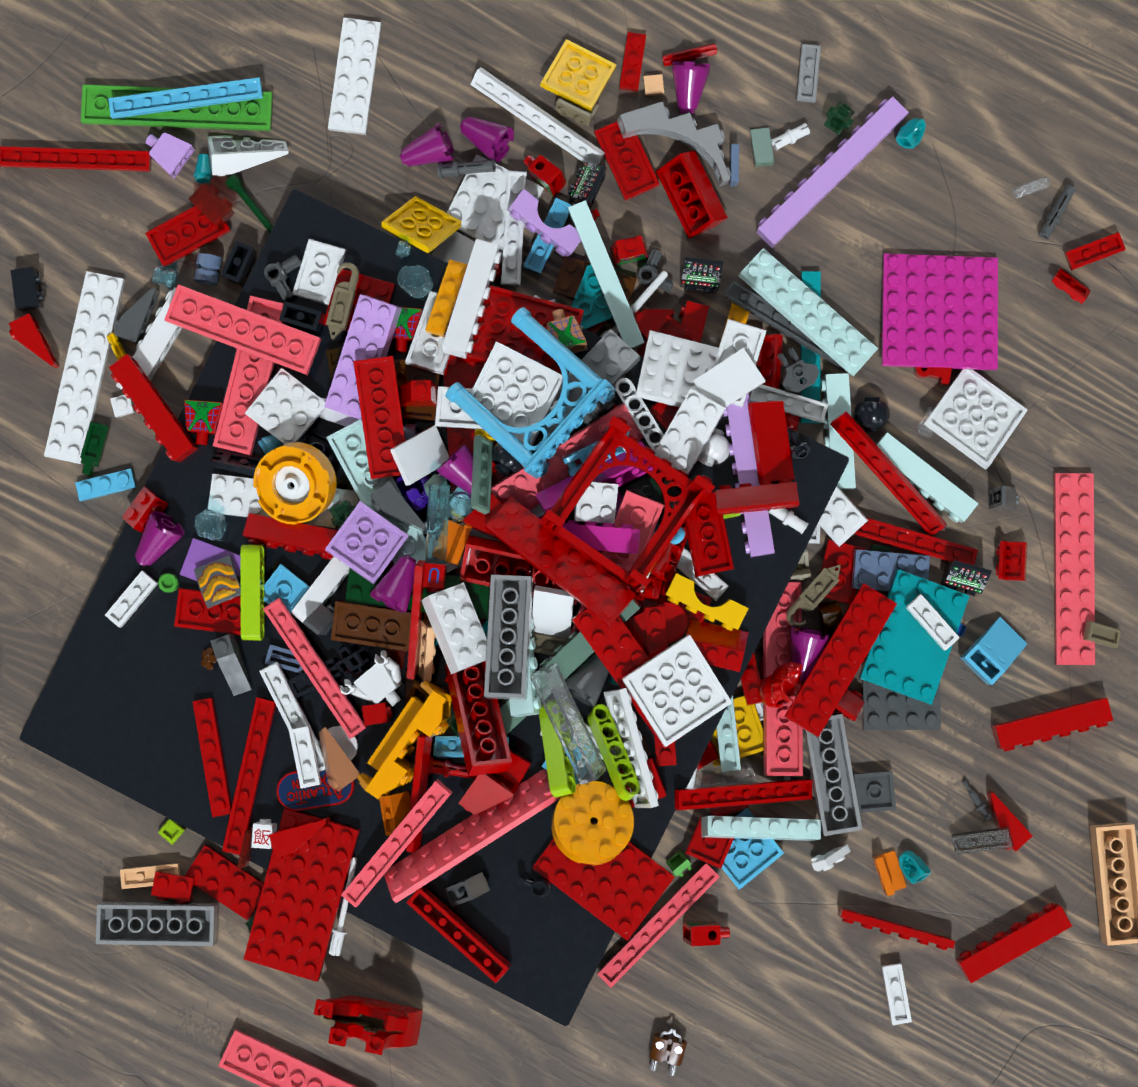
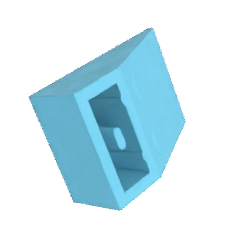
M999 617L959 658L987 685H993L1009 668L1027 643Z

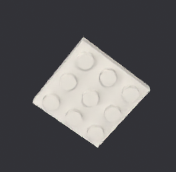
M281 368L245 414L280 442L287 444L298 442L325 409V401Z

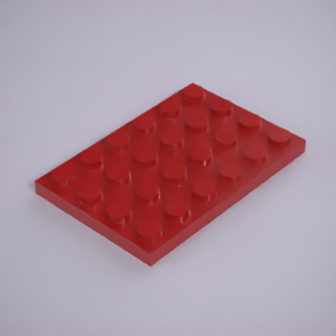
M489 285L488 287L491 288L488 299L484 300L483 317L478 319L479 330L477 335H473V349L471 353L467 354L466 359L485 364L497 341L562 375L557 362L554 359L551 360L550 355L521 329L517 328L511 322V319L520 308L525 307L531 313V316L547 330V323L554 321L552 312L563 309L565 317L574 316L580 327L584 310Z
M553 839L532 867L627 941L675 878V875L630 841L620 854L611 861L600 865L577 863L569 859L561 852Z

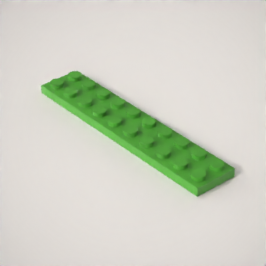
M83 85L82 124L271 131L272 92H262L263 98L112 119L108 98L179 88Z

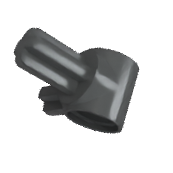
M652 249L646 264H642L638 272L637 279L642 286H649L658 276L656 267L662 252L657 249ZM648 272L651 274V279L644 280L641 274ZM665 279L658 288L670 292L673 281Z
M297 255L283 263H271L264 269L265 277L269 280L272 287H276L284 301L293 296L286 280L288 277L287 273L301 266V261ZM274 270L279 271L276 278L271 277V273Z

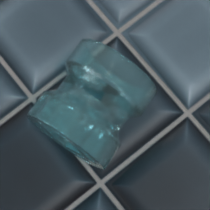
M157 265L153 273L152 282L157 285L164 284L165 287L172 289L177 279V271L173 269L165 270L163 266Z

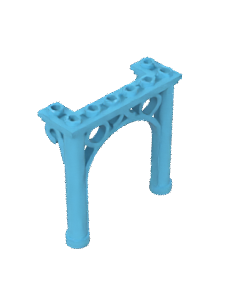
M522 307L513 315L511 322L557 362L562 372V392L553 410L536 424L515 428L507 426L498 420L459 382L453 384L447 390L445 397L450 402L457 404L521 463L526 473L538 479L543 477L548 471L550 463L546 461L547 458L550 459L557 451L556 448L569 439L571 431L582 424L583 418L587 413H591L596 408L598 401L603 405L605 402H609L614 397V392L617 389L606 379L600 378L537 322L525 307ZM568 371L572 373L580 382L575 381L570 383ZM576 387L582 388V396L576 402H570L568 399L569 390ZM565 403L574 408L566 418L564 417ZM553 425H559L550 436L549 432L543 428L545 426L550 428ZM542 431L544 435L543 440L537 446H531L530 437L532 432ZM512 433L525 434L524 444L520 442Z

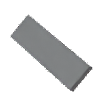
M801 45L796 101L816 102L821 45Z

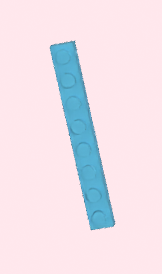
M258 77L108 98L111 118L117 119L263 98L261 79Z

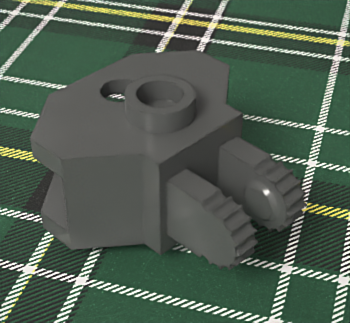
M791 347L788 349V353L794 362L793 364L789 365L782 353L777 355L784 368L782 369L783 376L779 385L783 391L798 393L816 382L819 370L816 365L804 363L803 360H800L795 350Z

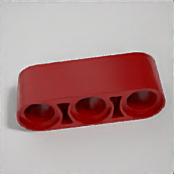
M683 527L685 530L684 539L678 544L670 543L649 576L666 582L673 579L687 541L685 527Z

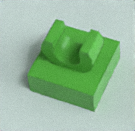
M681 850L666 861V864L676 876L683 877L682 871L686 868L689 871L691 870V863Z

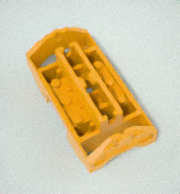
M426 680L420 684L429 694V697L425 703L416 696L412 697L367 762L378 770L374 777L364 773L358 775L359 784L376 799H380L383 794L389 795L392 789L413 780L415 765L407 760L405 756L409 757L414 751L415 747L413 744L418 736L424 733L429 737L438 736L439 734H444L448 729L452 700L450 693L443 688Z

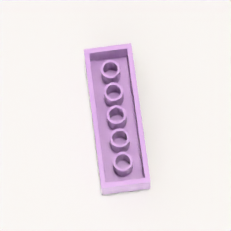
M360 294L324 405L325 408L362 420L353 361L387 356L402 307Z

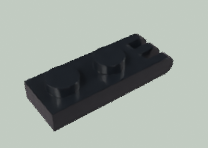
M217 449L209 464L215 468L254 476L255 469L262 458Z
M335 657L324 662L334 679L342 676L341 672L333 673V671L338 669L336 665L333 667L329 665L336 661ZM305 672L287 681L295 699L316 689Z

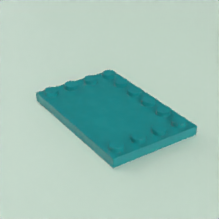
M897 569L887 598L897 603L868 652L859 679L932 705L953 644L946 651H943L905 607L921 594L957 634L970 596Z

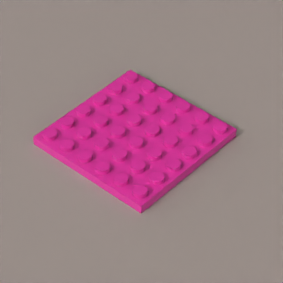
M884 253L881 366L997 370L998 258Z

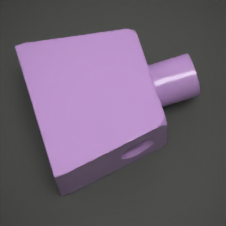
M165 132L160 138L150 134L145 142L152 147L149 155L173 179L176 178L195 151L189 143Z

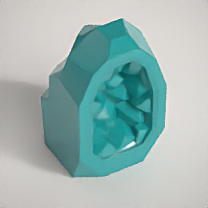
M914 118L901 127L895 138L898 145L908 149L915 148L920 143L926 129L924 119Z
M907 850L900 855V869L912 884L919 883L931 874L930 868L923 862L920 856H917L912 851Z

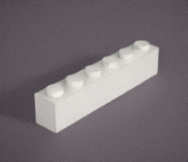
M479 239L475 240L442 344L443 353L466 359L467 354L472 352L474 345L472 338L473 335H477L479 330V323L477 322L479 317H483L485 310L483 303L490 295L491 288L488 286L490 281L493 282L495 279V264H499L502 253L499 252L498 244Z
M175 287L166 295L164 306L157 310L155 321L147 327V334L143 340L141 339L136 346L137 351L133 356L150 381L182 330L181 327L164 321L176 291ZM120 383L116 384L118 388H123Z

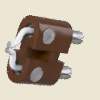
M675 1029L654 1034L649 1052V1057L652 1059L649 1068L651 1071L652 1069L656 1071L658 1061H667V1064H670L668 1074L671 1075L672 1073V1076H674L677 1066L682 1064L687 1041L676 1034ZM673 1032V1038L668 1037Z

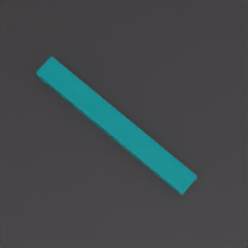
M802 271L801 281L821 298V271ZM801 345V360L804 363L816 365L819 370L816 382L802 390L801 396L820 401L821 356ZM801 417V423L820 424V422Z

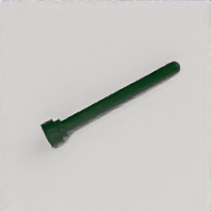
M237 174L229 177L225 182L226 186L239 194L266 230L271 233L274 226L243 189L242 180Z

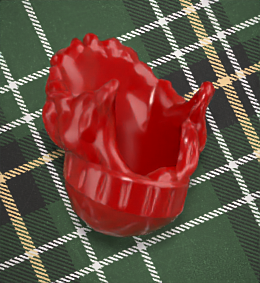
M795 662L784 663L777 667L773 674L763 678L759 684V695L766 706L779 708L785 702L792 703L794 701L791 697L796 696L802 687L799 680L803 665Z

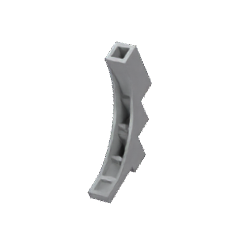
M663 102L619 116L617 123L623 139L644 134L673 138L691 147L707 161L713 169L719 187L726 185L730 180V170L723 161L724 154L722 149H719L725 137L723 130L719 129L718 124L696 130V120L692 118L690 113L669 119V110L667 107H664Z

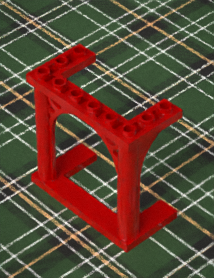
M613 416L602 431L603 435L551 510L548 509L538 524L638 593L650 583L651 580L647 578L648 574L698 501L708 496L715 486L711 484L712 480L704 475H697L692 481L688 479L689 476L684 471H677L671 467V462L665 458H658L654 450L647 446L644 448L638 444L639 440L632 435L627 436L626 433L631 428L628 426V422L620 416ZM618 447H622L625 450L626 457L623 461H619L616 458L615 450ZM609 453L613 461L612 463L605 462V460L609 459L607 456ZM630 453H632L634 458L637 457L636 462L630 460ZM616 466H631L643 470L657 482L664 498V515L661 524L628 572L562 527L592 481L603 471ZM648 466L652 467L653 470L648 471ZM666 477V481L672 482L666 485L662 482V478ZM676 486L681 489V494L672 497L668 495L667 490L670 487ZM670 501H671V502H677V501H679V503H678L677 505L674 504L673 509L669 506V502H670Z

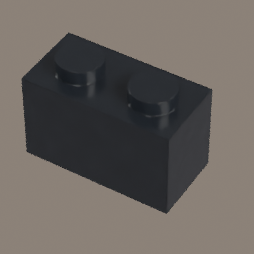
M236 240L221 276L225 280L242 287L257 255L254 247Z
M34 267L10 270L15 308L20 311L43 308L45 295L40 286V283L43 282L41 272Z
M285 301L279 320L286 325L321 335L326 315L320 311Z

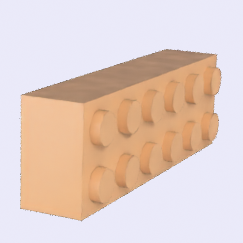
M1126 822L1091 825L1089 827L1101 942L1107 946L1138 943V853L1135 824Z

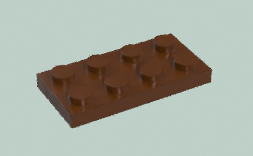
M564 256L553 293L574 299L585 270L590 263ZM616 272L629 304L637 278Z
M336 600L331 640L409 651L411 611L401 613L387 607Z

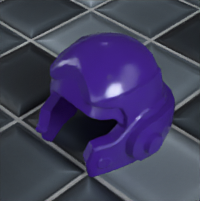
M426 475L411 485L406 486L402 476H400L396 480V485L403 498L415 513L421 512L430 503L424 489V484L430 478Z

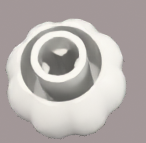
M714 429L698 457L700 463L713 466V464H720L728 458L730 454L729 442L723 436V431Z

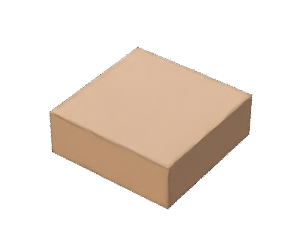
M662 74L643 77L645 96L664 95Z

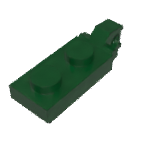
M90 421L80 456L81 463L84 464L83 474L92 476L94 468L98 467L99 463H101L110 426Z

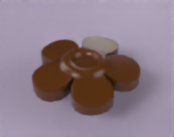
M208 648L202 652V658L204 659H202L201 664L207 670H212L213 663L217 662L215 655H213V648Z

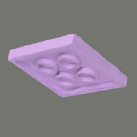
M360 501L325 548V551L374 585L409 535Z

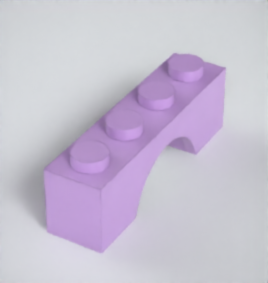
M523 189L507 209L510 212L509 215L514 220L523 222L525 228L530 232H536L540 235V239L544 243L553 245L557 253L562 256H570L581 242L577 230L570 224L563 228H551L545 225L538 215L537 207L539 200Z

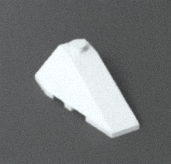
M230 135L207 136L212 175L225 176L226 174H234L288 154L286 141L262 139L259 142H255L249 137H244L243 140H236Z

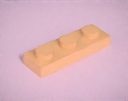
M421 620L418 675L423 682L425 680L431 682L432 674H434L433 656L436 654L434 638L436 636L429 620Z
M179 863L121 869V888L153 886L156 871L180 875Z

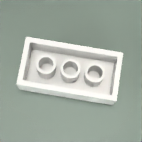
M464 582L429 595L421 600L451 674L486 661L487 638Z

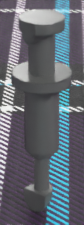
M964 779L963 785L968 789L969 796L977 807L976 812L981 811L985 817L984 821L991 819L993 815L988 813L985 808L987 803L984 804L976 791L972 790L968 785L969 781Z

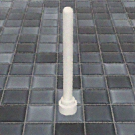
M662 271L630 307L633 315L667 278L668 273L666 271ZM615 324V326L611 330L615 334H618L619 331ZM604 331L601 337L603 338L608 331Z

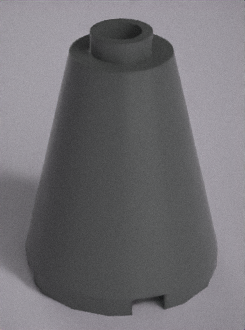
M594 653L561 685L567 692L571 689L572 696L588 706L592 705V707H595L609 672Z

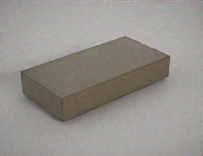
M1086 621L1083 640L1110 648H1118L1121 630L1093 621Z

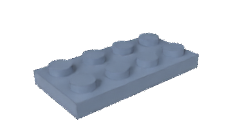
M854 550L851 588L860 589L864 583L874 590L889 591L897 569L928 580L930 556Z

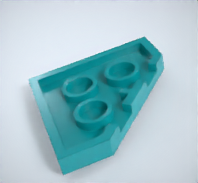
M591 264L585 270L571 307L584 310L580 325L585 330L613 318Z

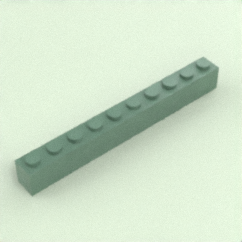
M635 598L619 616L623 623L641 607ZM575 631L567 638L570 642L565 647L561 644L553 652L555 656L551 660L546 658L539 665L541 670L536 673V677L539 679V689H537L541 702L594 652L580 632ZM504 699L499 703L507 735L526 716H511L509 700Z

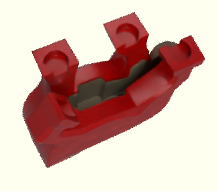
M354 995L326 1000L316 999L314 1015H317L323 1024L334 1025L330 1028L328 1043L345 1047L347 1039L358 1038L366 1042L365 1052L382 1055L385 1049L417 1045L423 1009Z

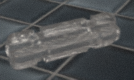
M1043 177L1039 181L1035 180L1024 184L1022 187H1015L1012 190L1015 198H1019L1050 186V181L1048 177Z

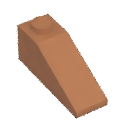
M325 727L319 732L326 776L329 778L327 781L334 790L337 789L339 792L355 780L360 773Z

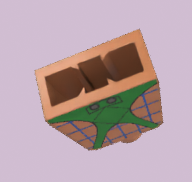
M563 309L553 311L554 321L547 323V330L573 354L588 350L586 339L575 317H565Z

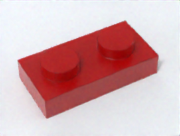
M1061 268L1056 272L1051 281L1058 289L1065 291L1073 300L1081 304L1087 299L1091 291Z

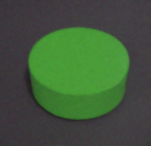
M165 573L159 578L158 585L162 591L171 593L178 589L179 579L175 574Z

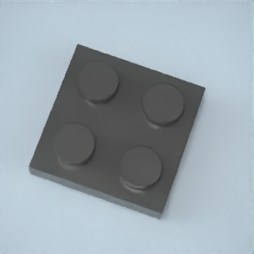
M893 771L853 774L859 813L896 810Z

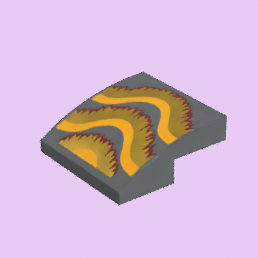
M230 555L194 569L201 594L208 608L241 595V580L236 573L234 562Z

